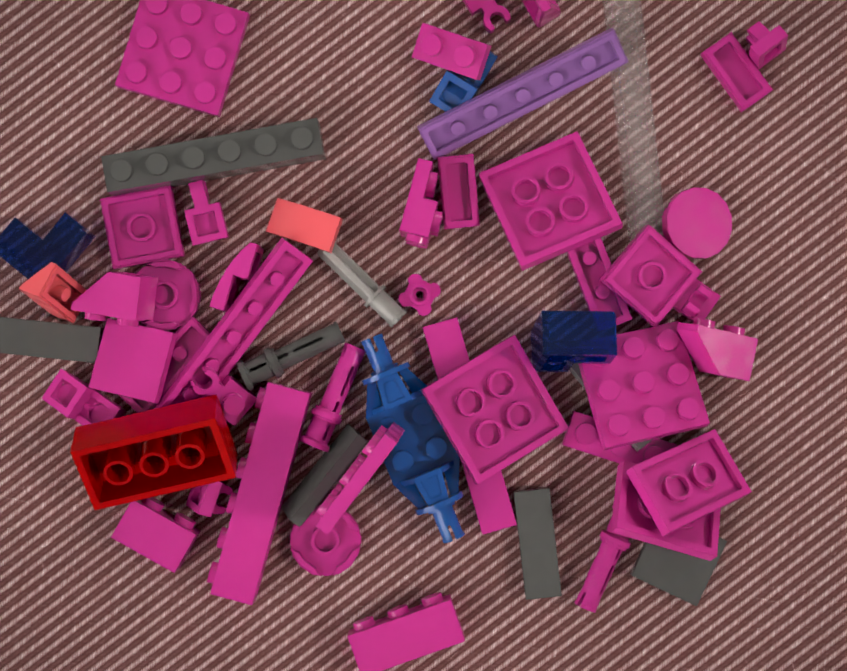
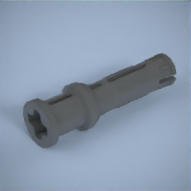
M335 321L333 324L277 350L266 348L264 349V354L247 362L240 360L236 365L247 389L252 391L255 389V385L273 376L276 378L282 377V374L285 373L284 369L346 341Z

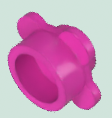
M412 274L408 278L409 285L405 292L399 295V302L404 307L410 306L416 309L419 315L426 316L430 314L432 310L431 304L434 298L440 295L441 289L437 283L430 284L422 280L421 275ZM421 291L423 297L417 298L416 293Z

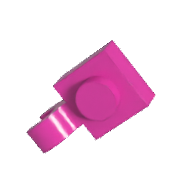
M199 180L188 183L194 208L184 210L192 245L196 246L229 238L222 205L220 202L210 204L206 182Z

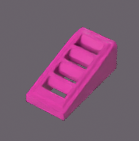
M521 0L535 25L539 28L561 14L555 0Z

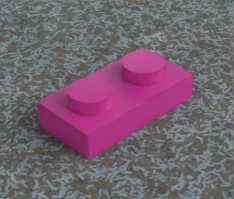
M422 23L412 58L475 80H481L492 46L427 23Z

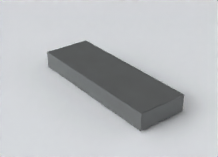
M0 317V353L95 363L103 328Z
M346 425L330 445L329 452H325L282 505L281 508L286 516L297 526H302L368 441L351 425Z
M550 488L513 491L525 599L562 596Z

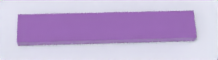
M610 28L417 126L433 160H436L437 157L444 156L628 63V59L615 30Z

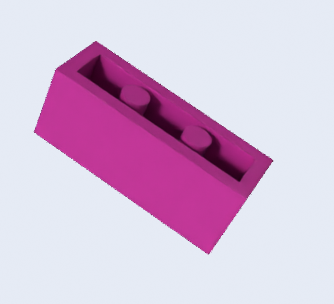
M437 592L422 598L421 605L408 608L407 604H403L388 610L387 617L374 620L373 616H369L354 622V628L349 630L347 637L359 671H383L465 642V635L451 595L442 596L441 592Z

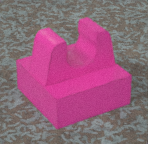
M758 21L747 29L749 35L746 37V41L750 45L749 57L758 70L786 50L788 34L780 25L769 31Z
M696 279L672 308L693 322L694 317L705 319L721 296Z
M221 481L191 488L185 505L197 514L211 517L212 514H224L227 508L216 503L218 496L221 493L231 495L233 490Z

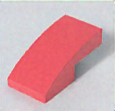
M277 198L266 232L332 253L343 219L320 210Z

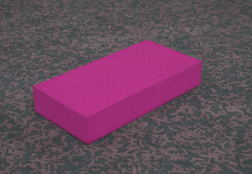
M732 32L700 54L741 113L773 90Z
M473 153L437 157L444 229L480 226Z

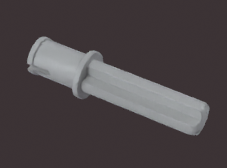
M336 243L332 253L318 250V256L365 301L364 306L366 308L370 306L391 328L407 313L405 309L384 291L386 288L384 285L380 287Z

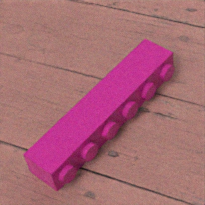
M268 382L266 388L260 387L255 403V408L260 409L257 423H250L245 443L251 444L247 458L241 457L236 472V478L241 479L238 493H231L226 513L232 514L228 528L222 527L217 541V548L222 549L219 562H212L207 578V583L212 584L210 594L248 605H253L256 601L298 449L299 438L302 434L313 393L274 382Z

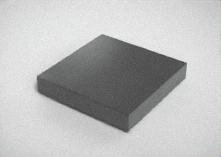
M719 537L718 554L711 561L645 542L630 575L697 606L727 541Z

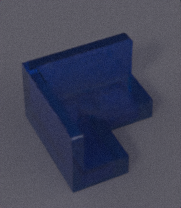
M66 212L44 239L19 218L15 217L0 234V257L27 279L51 262L56 263L67 272L96 236Z
M541 311L531 329L532 365L536 372H568L574 363L610 364L617 356L616 314L612 311Z

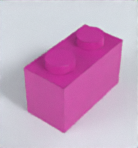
M154 497L130 502L111 538L175 573L181 568L201 530L194 527L196 522L182 513L177 512L174 516L163 510L164 504Z

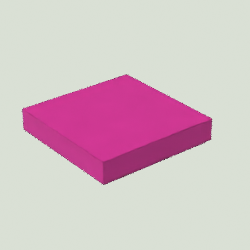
M172 186L100 199L114 270L144 265L156 260L185 257Z
M646 224L599 280L650 325L656 327L702 271L653 227Z
M107 318L88 388L159 404L177 334L138 325V327L116 324L117 320Z

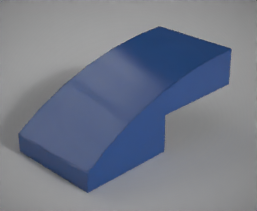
M490 51L481 80H475L447 70L429 102L446 112L474 98L499 56Z

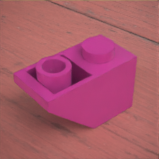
M107 272L72 302L71 310L85 312V319L106 321L107 316L117 318L116 324L138 327L139 321L153 320L158 277L130 272Z
M694 317L693 324L678 322L677 331L699 372L750 382L758 343L757 338L745 336V329L736 326L723 325V330L716 329V322Z

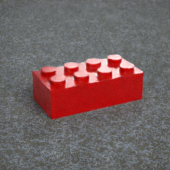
M217 394L75 427L70 450L94 510L236 478L237 450Z

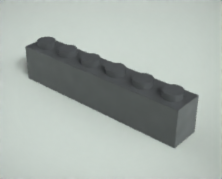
M317 118L111 154L101 156L107 192L117 196L165 186L187 185L199 180L209 181L326 160L320 123Z

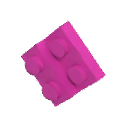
M418 158L399 230L401 236L406 237V244L427 249L431 235L438 237L443 212L438 211V201L426 199V197L432 199L434 197L438 173L433 172L432 161Z

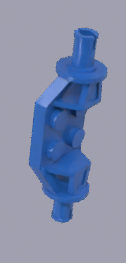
M381 333L373 337L378 348L377 352L370 338L361 342L374 371L371 373L372 377L362 381L364 386L367 385L366 419L373 436L381 425L388 429L393 422L405 430L398 443L384 460L385 466L393 485L417 507L415 509L416 514H432L443 543H449L453 540L448 526H451L456 539L465 535L452 506L455 504V501L464 496L463 492L459 491L460 457L421 392V389L427 385L408 369V367H411L409 362L401 365L393 363L384 341V336ZM397 372H400L401 376L403 377L404 381L406 382L407 386L412 392L411 394L407 390L406 386L404 385L403 381L401 380ZM443 472L445 473V477H446V481H447V485H448V489H449V493H450V494L447 493V489H446V485H445V481H444V477H443Z

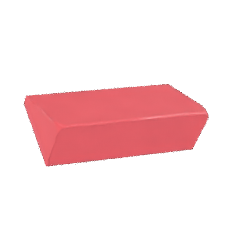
M53 262L49 263L19 287L21 292L51 315L70 323H74L80 311L71 310L72 302L86 291L81 284Z

